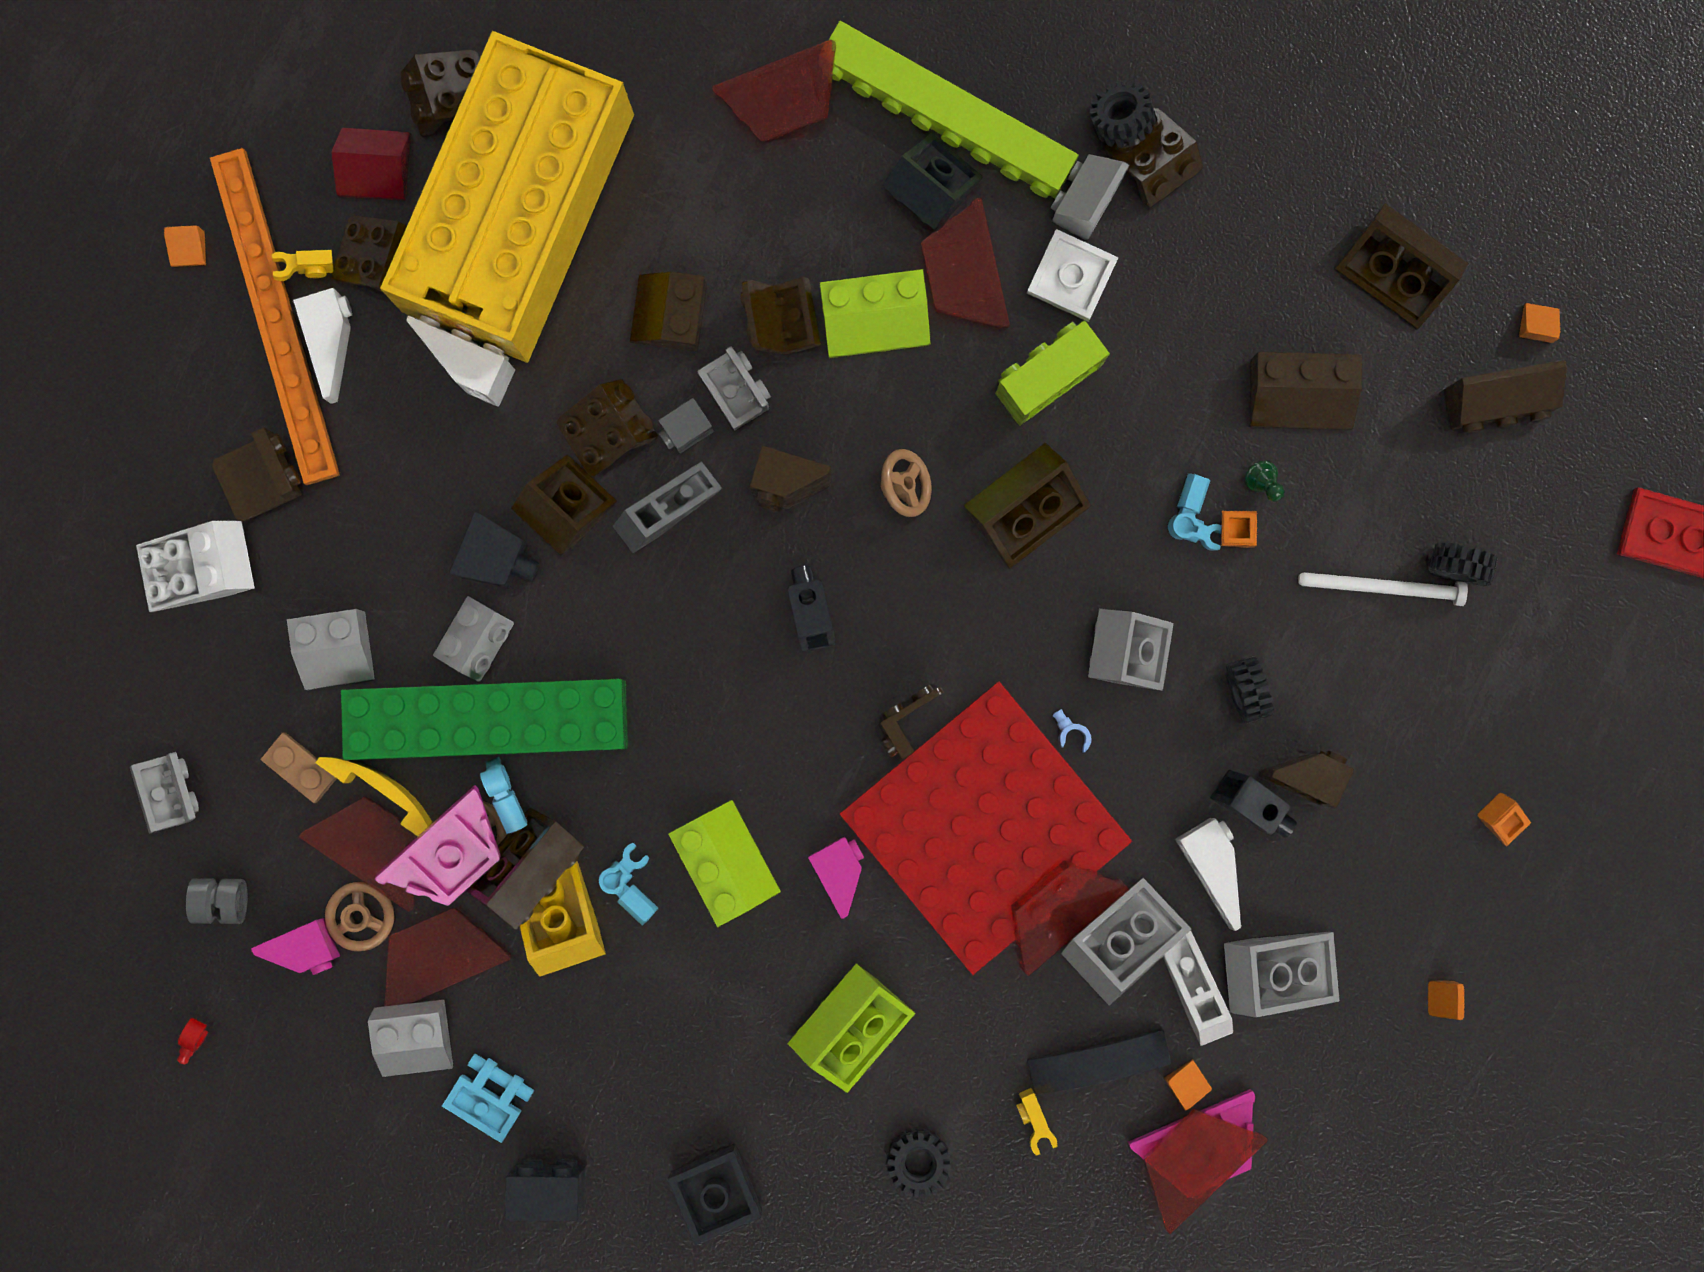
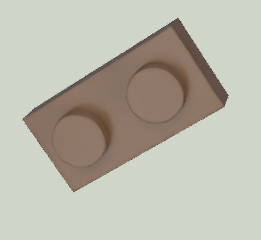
M282 733L260 759L313 803H317L337 779L317 765L315 762L318 759L287 733Z

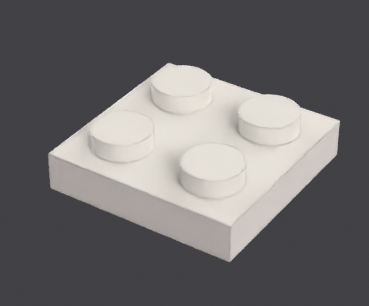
M1056 229L1028 288L1027 294L1089 322L1118 257Z

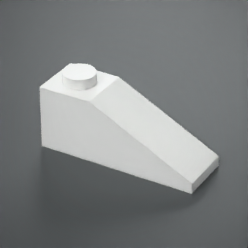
M334 288L293 301L322 397L332 404L338 402L351 329L348 317L352 316V310L347 297H341Z
M1209 818L1175 840L1229 929L1236 931L1241 928L1235 851L1230 843V840L1234 839L1224 821L1218 823L1215 818Z
M1190 931L1163 958L1200 1046L1232 1034L1233 1024L1226 1004Z

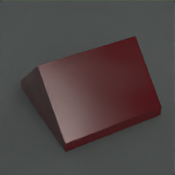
M342 128L331 151L337 196L406 201L411 133Z

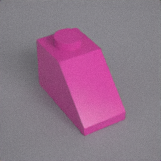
M844 836L808 856L841 919L849 914L862 869L859 860L864 858L856 841L852 840L848 843Z
M325 918L315 920L251 948L255 956L298 973L311 970L313 975L333 967L330 960L340 957L336 944L327 931Z

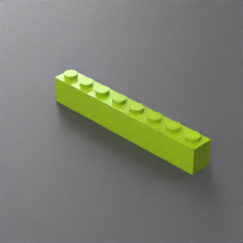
M839 21L820 54V67L823 68L824 74L831 79L847 81L852 84L854 91L864 97L869 98L872 95L882 101V106L894 114L904 113L911 117L912 123L925 131L932 129L941 134V139L947 144L956 148L960 145L971 151V156L983 164L991 162L1001 168L1000 172L1007 178L1014 181L1021 179L1030 184V189L1039 196L1045 198L1051 196L1056 199L1076 164L1079 156L1077 153L842 21Z

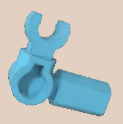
M1188 474L1177 505L1180 509L1179 514L1173 516L1168 522V531L1175 539H1185L1194 543L1199 540L1202 546L1208 550H1220L1221 546L1211 541L1210 534L1213 531L1221 534L1222 525L1212 524L1206 526L1204 521L1195 518V515L1201 511L1210 480L1196 474Z
M500 757L487 761L486 771L480 773L484 788L489 797H495L492 803L506 834L520 830L527 826V819L514 791H509L511 784L504 765H501Z
M631 843L624 849L623 859L620 863L615 861L608 869L601 873L599 885L604 892L616 894L619 897L617 902L643 926L658 910V907L634 884L631 887L626 885L633 877L630 873L634 869L645 867L650 859L645 855L641 861L633 862L630 859V853L636 848V845Z

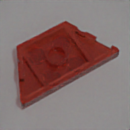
M828 40L712 86L713 91L726 101L733 109L732 111L741 120L745 121L750 126V130L763 142L822 121L828 117L836 43L834 40Z
M976 198L971 202L970 206L957 216L952 217L940 230L932 233L921 242L922 254L936 312L1005 329L1009 328L1010 323L982 198Z
M364 797L300 834L299 837L400 907L408 912L413 910L415 906L414 894L406 892V888L388 882L385 885L378 883L375 880V876L418 836L400 824L402 822L401 819L372 799Z
M1065 860L1062 861L1011 905L1013 921L1016 923V943L1020 947L1022 961H1019L1020 968L1027 976L1032 974L1130 889L1119 879L1112 880L1094 870L1081 869L1077 864Z
M455 907L389 936L385 1006L410 1004L512 959V956L506 949L503 950L490 939L489 935L480 927H476L471 923L468 917Z
M1193 1109L1143 1157L1162 1215L1164 1228L1167 1232L1171 1234L1255 1154L1268 1139L1259 1132L1248 1130L1235 1123L1213 1117L1197 1109Z

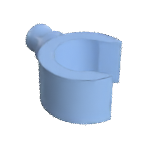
M1062 709L1054 713L1052 716L1058 722L1057 726L1061 730L1058 739L1060 747H1064L1067 733L1072 729H1076L1084 736L1082 753L1086 752L1091 744L1089 730L1083 725L1073 724L1069 717L1065 716Z

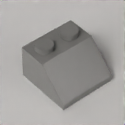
M1090 154L1083 164L1077 161L1068 177V180L1073 183L1067 193L1062 190L1059 192L1051 206V209L1056 211L1052 222L1088 241L1121 184L1129 165L1122 161Z
M352 609L287 619L291 654L305 690L375 680L364 611Z
M1099 609L1088 677L1111 683L1163 691L1174 623L1130 611Z
M444 1000L373 1009L368 1019L372 1055L382 1077L453 1069Z

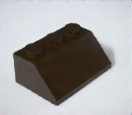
M1385 203L1338 264L1336 270L1419 329L1460 281L1469 263Z
M1257 352L1250 362L1249 427L1352 430L1362 390V355Z
M1566 360L1465 377L1443 390L1451 430L1462 428L1463 433H1472L1484 430V424L1496 422L1497 428L1515 425L1518 423L1517 418L1530 416L1531 422L1551 418V412L1563 406L1567 372Z
M1044 443L968 501L964 507L997 554L1009 568H1012L1086 511L1091 505L1067 462L1048 444Z
M762 446L750 489L754 500H757L759 503V507L773 512H778L779 507L789 509L830 487L832 481L831 466Z
M529 808L524 814L527 819V826L508 833L498 845L500 860L465 890L515 930L531 918L534 907L543 897L549 895L554 890L558 878L566 869L571 868L576 863L579 853L584 848L580 842L556 821L532 808Z

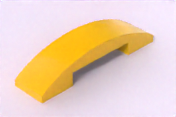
M319 757L315 762L342 783H352L356 776L360 777L406 810L408 814L400 824L416 836H419L433 823L417 799L406 788L385 773L366 764L353 760H343V758Z

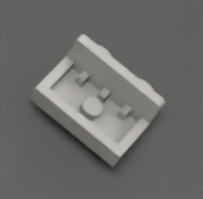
M732 346L726 349L724 355L697 372L735 431L769 410L766 400L771 396L762 381L754 382L748 373L752 366L742 351L736 354Z
M467 596L433 656L458 672L476 681H481L503 642L507 639L514 622Z
M176 752L129 767L149 834L191 822L196 818L194 812L199 811L198 802L194 792H188L184 779L189 778L188 769L184 759H178Z

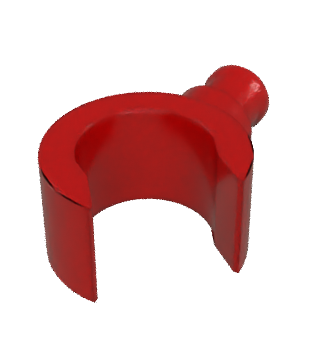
M194 1018L188 1021L178 1039V1045L181 1048L177 1061L180 1064H188L189 1058L199 1049L208 1034V1031L205 1030L207 1025Z

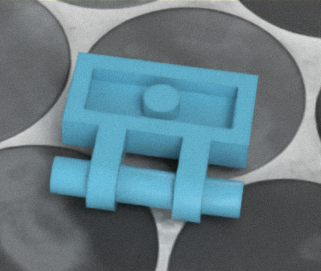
M474 1054L468 1066L479 1072L475 1080L473 1081L462 1074L442 1107L502 1143L522 1111L510 1104L512 1099L516 1095L527 1102L534 1090L523 1083L524 1079L516 1074L512 1077L496 1067L498 1063L488 1058L486 1061L477 1054ZM488 1079L505 1088L501 1097L484 1087Z

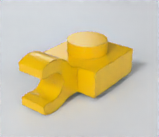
M332 250L296 251V254L275 252L272 254L273 262H284L287 265L283 271H273V278L277 281L288 280L296 271L299 274H305L308 278H322L326 276V273H333Z
M1032 1088L1020 1092L1019 1096L1022 1103L1016 1106L1024 1125L1030 1122L1032 1124L1033 1133L1029 1143L1033 1153L1036 1156L1040 1154L1037 1143L1041 1138H1048L1053 1149L1056 1148L1057 1140L1048 1128Z

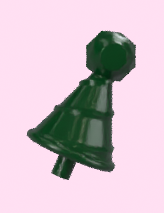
M1260 461L1249 468L1245 480L1251 490L1266 492L1268 499L1273 502H1277L1284 497L1285 490L1283 485L1277 483L1278 471L1273 463Z

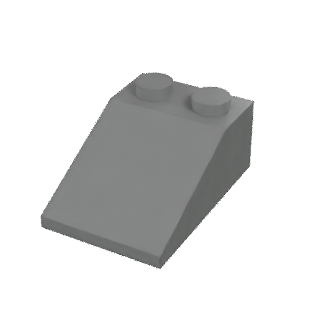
M1142 878L1073 938L1061 954L1108 1005H1111L1189 933L1191 928L1152 886Z
M1333 932L1252 938L1224 943L1230 1013L1261 1017L1339 1002Z

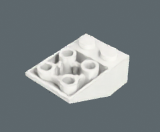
M421 315L419 320L408 316L406 321L454 381L467 394L499 407L515 372L513 366L508 362L509 357L503 354L504 351L488 343H484L482 348L472 341L471 336L456 329H453L451 334L447 333L445 329L439 327L440 323L429 317Z
M210 521L136 545L149 612L226 597L255 588L242 521Z

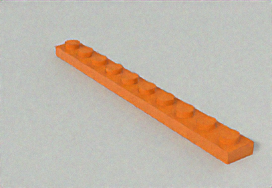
M241 148L210 157L303 483L310 485L340 476L284 281H277L273 278V271L281 270L279 263L272 260V254L275 253V249L247 152Z

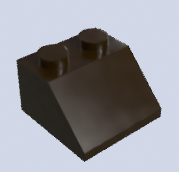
M678 272L640 274L630 343L698 352L707 290L705 276Z
M566 455L528 482L511 509L560 555H563L584 538L615 505L617 500L588 475L569 455Z
M1320 751L1319 754H1306L1264 769L1259 777L1317 805L1337 808L1354 769L1345 765L1347 761L1345 757L1331 751H1327V753Z

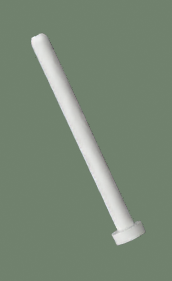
M1305 572L1298 576V583L1307 587L1453 600V604L1457 606L1465 605L1468 593L1467 583L1456 581L1454 586Z

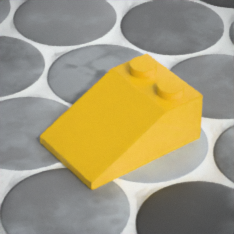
M578 861L562 873L556 881L554 890L539 901L534 907L531 918L520 925L527 960L539 977L606 954L598 922Z

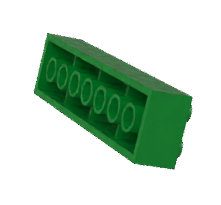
M623 679L341 690L343 760L628 749L626 680Z

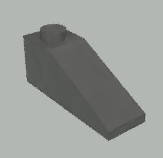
M701 461L624 510L613 525V528L634 554L720 492L722 487Z

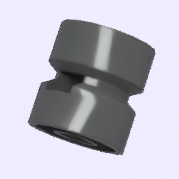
M214 878L191 879L186 895V914L191 924H211L215 919L220 924L243 923L248 904L247 885L244 879H222L219 884H217Z

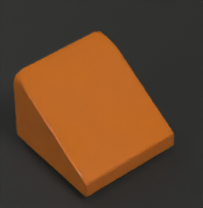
M199 226L164 227V237L171 267L206 265L205 231Z
M1525 303L1519 337L1549 343L1557 341L1560 337L1559 309Z
M1222 511L1221 546L1255 548L1257 546V511Z
M1499 793L1477 815L1484 825L1506 847L1531 824L1518 803L1503 793Z
M1429 981V1015L1463 1020V984L1455 981Z
M1193 1059L1164 1077V1080L1185 1111L1194 1106L1212 1090Z

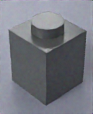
M694 398L658 420L663 427L658 434L668 449L675 446L680 454L714 432L712 425Z

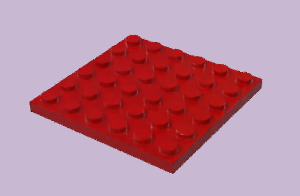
M1000 682L992 686L840 813L841 817L972 975L1133 842Z

